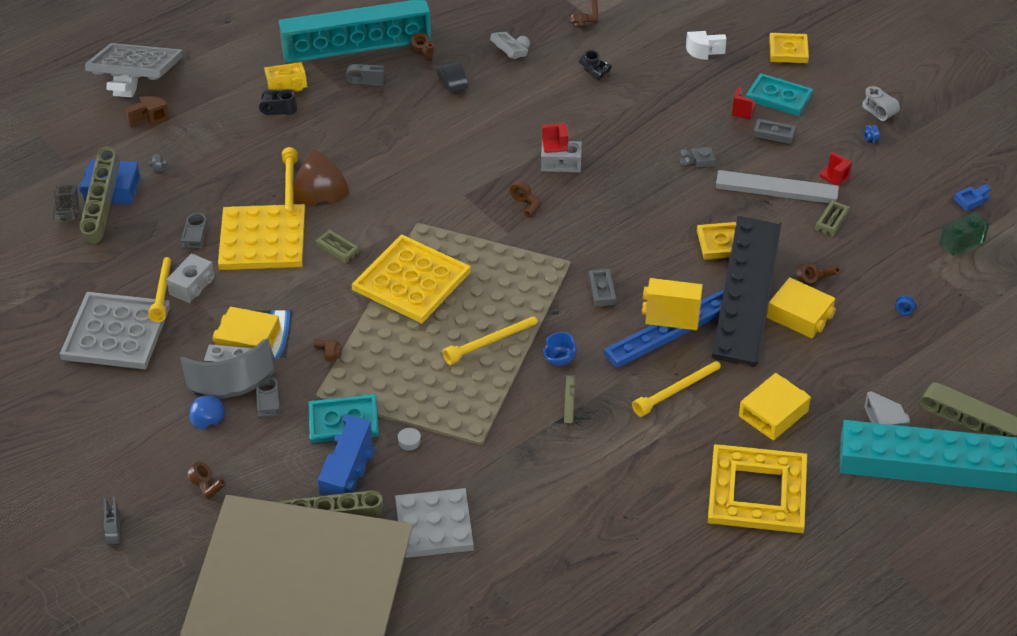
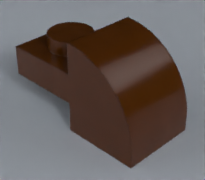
M156 96L140 97V103L125 108L127 122L130 127L147 121L154 125L169 119L167 103Z

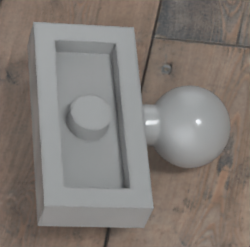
M507 32L491 34L490 40L507 53L508 57L513 59L526 57L527 48L530 46L528 37L520 36L515 40Z

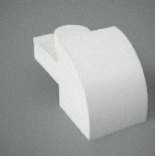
M706 31L687 32L686 49L693 57L708 60V55L725 54L726 35H707Z
M123 74L121 76H113V81L107 82V90H113V96L133 97L137 88L138 78H131L129 75Z

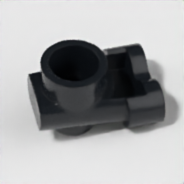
M595 50L586 51L579 60L584 70L590 72L591 76L598 81L605 74H608L612 68V65L599 59V53Z

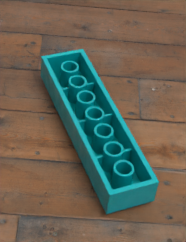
M410 0L279 20L285 63L411 44L412 36L417 33L426 34L431 41L430 11L426 0Z
M844 420L840 437L839 473L1017 492V438Z

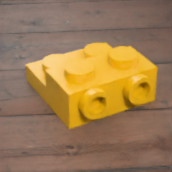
M302 62L264 67L268 89L270 90L292 89L293 91H301L307 87L306 73Z

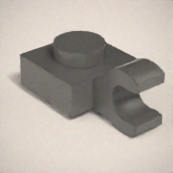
M711 147L694 148L691 152L688 149L680 150L681 156L685 157L679 158L682 166L695 164L696 168L715 166L716 158Z

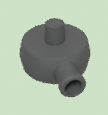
M154 154L153 161H148L149 166L154 167L155 172H162L163 165H167V160H162L161 154Z

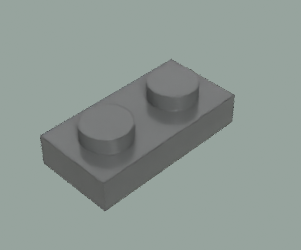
M757 119L753 137L792 144L796 126Z
M589 270L588 278L595 307L616 305V295L610 270Z

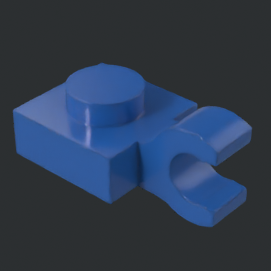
M987 184L982 185L976 190L971 186L955 193L954 200L967 212L982 205L984 201L989 200L990 196L987 193L992 191V189Z

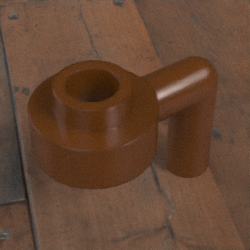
M597 0L590 1L591 15L584 13L570 15V23H573L575 27L585 26L587 22H597Z
M424 33L413 35L411 38L412 49L416 52H422L428 60H431L433 58L434 44L430 42L429 37Z
M517 180L510 187V194L515 200L520 202L527 200L531 203L524 211L526 217H531L541 205L540 199L531 194L530 186L524 181Z
M804 263L798 266L796 276L799 282L807 285L816 282L819 277L840 274L841 269L839 266L817 269L813 263Z
M323 339L314 340L315 348H325L326 362L335 363L337 359H340L342 352L340 342Z
M201 461L195 462L188 468L189 480L193 484L200 486L203 496L207 499L226 486V481L223 478L218 479L210 486L208 482L212 479V472Z

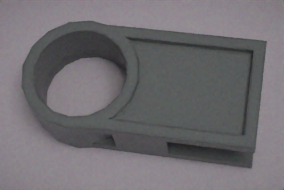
M352 64L347 68L346 80L355 85L384 86V66ZM355 71L360 73L362 76L353 77L350 74V72Z
M193 213L187 217L181 242H183L182 248L202 249L208 228L207 219L204 214ZM194 222H203L199 225H191Z
M265 377L259 381L260 386L256 387L258 417L280 416L278 382L274 377ZM266 385L274 386V388L269 391L260 390L263 386Z
M113 497L112 507L104 499V530L108 546L120 544V520L116 497Z

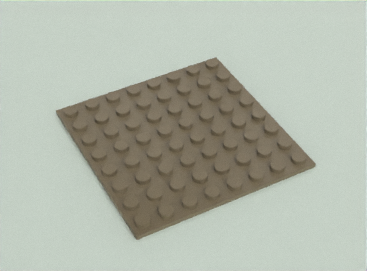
M226 495L180 636H385L413 524Z

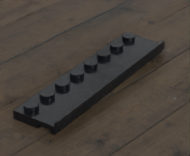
M742 216L737 217L711 358L732 363L740 361L749 363L752 367L758 365L781 222L777 224Z

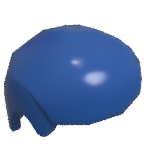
M557 332L546 339V348H543L544 357L549 364L555 366L568 365L577 354V346L572 335L567 332Z
M215 396L198 397L190 407L189 420L193 426L203 430L210 424L217 426L224 418L225 406Z

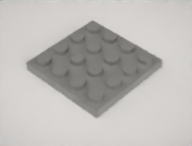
M110 43L85 63V71H92L93 74L111 73L112 76H121L123 74L129 75L131 78L144 76L150 80H157L183 57V50Z
M86 292L61 349V360L146 369L171 307L170 301L164 300L163 305L167 310L165 319L162 322H153L149 319L148 312L150 306L155 303V299Z

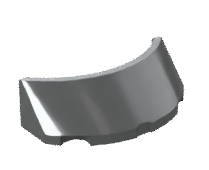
M268 338L263 339L248 352L225 361L199 362L186 357L180 358L188 391L193 394L198 392L204 394V396H215L219 399L239 396L252 391L260 386L259 381L265 377H271L275 372L274 354Z

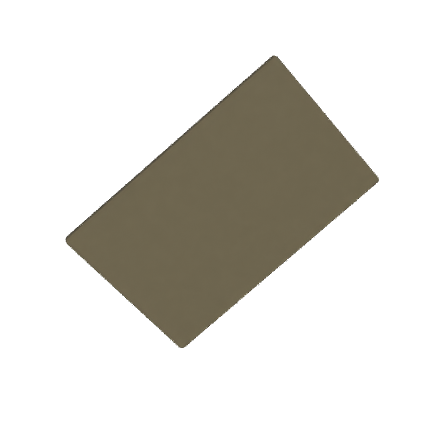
M417 223L411 231L409 238L471 266V273L422 324L371 300L343 347L340 359H337L319 388L316 394L317 399L325 400L376 394L378 417L482 445L570 269L571 263L568 260ZM534 316L538 319L536 325L462 355L459 362L449 365L443 356V349L451 345L460 347Z

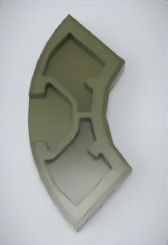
M566 375L564 423H572L574 420V375Z

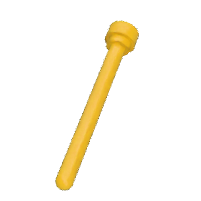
M291 147L285 148L282 151V161L286 164L285 210L287 212L293 211L294 164L298 160L297 150Z
M169 257L163 259L155 303L150 306L148 317L153 322H162L166 317L167 310L163 304L167 288L166 279L169 277L171 259Z
M534 316L460 347L451 345L443 349V356L446 362L452 365L459 362L462 355L536 325L538 319Z
M715 361L649 398L640 397L632 402L634 412L639 417L647 415L655 404L720 369L721 364Z

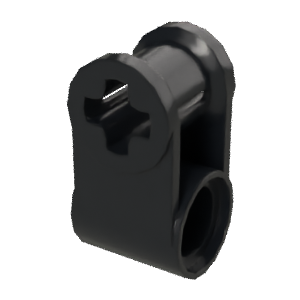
M268 89L262 92V101L259 104L261 113L265 115H291L297 111L295 92L293 90Z

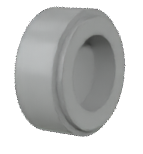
M405 428L398 434V444L404 450H414L421 444V434L417 429Z

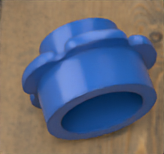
M876 125L866 126V130H864L866 141L871 140V143L874 144L875 141L880 140L879 129Z
M899 296L896 299V310L901 315H910L917 307L916 302L910 296Z

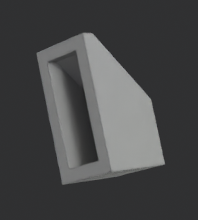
M872 391L867 392L864 408L871 423L910 426L909 415L904 412L900 404Z

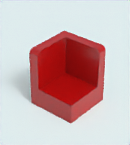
M738 87L733 98L732 116L750 120L756 108V102L742 97V87Z
M566 123L542 125V143L545 153L568 151Z
M832 152L828 166L820 172L819 177L840 186L850 177L852 162Z

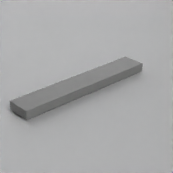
M718 170L716 189L830 203L831 200L837 202L839 189L837 185Z

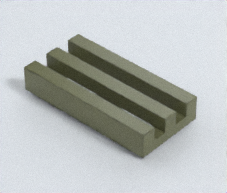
M831 200L816 223L815 230L819 231L822 229V233L830 232V236L834 237L849 214L850 207ZM837 207L827 224H823L833 208ZM841 210H843L833 227H831Z
M328 230L315 241L317 247L345 264L349 262V258L353 259L355 254L358 255L360 253V247L331 230Z

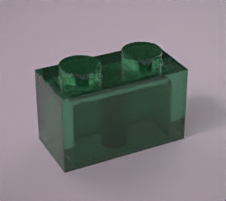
M976 211L944 225L939 244L952 256L985 242L989 223Z

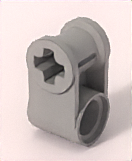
M870 86L866 88V99L862 103L864 110L870 112L881 121H885L899 112L900 105L895 98L889 96L878 87Z

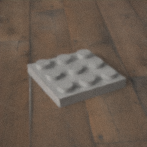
M466 488L395 496L398 521L413 524L405 558L474 551Z

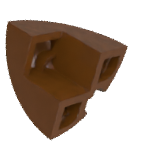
M314 149L298 172L293 189V202L305 204V206H316L318 202L328 201L329 204L336 203L349 195L346 180L330 159Z

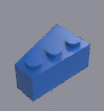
M347 414L344 415L342 421L345 427L342 434H336L334 439L338 444L334 453L328 454L318 478L320 495L328 496L353 493L355 491L358 478L364 475L368 460H372L375 453V447L372 442L371 421Z

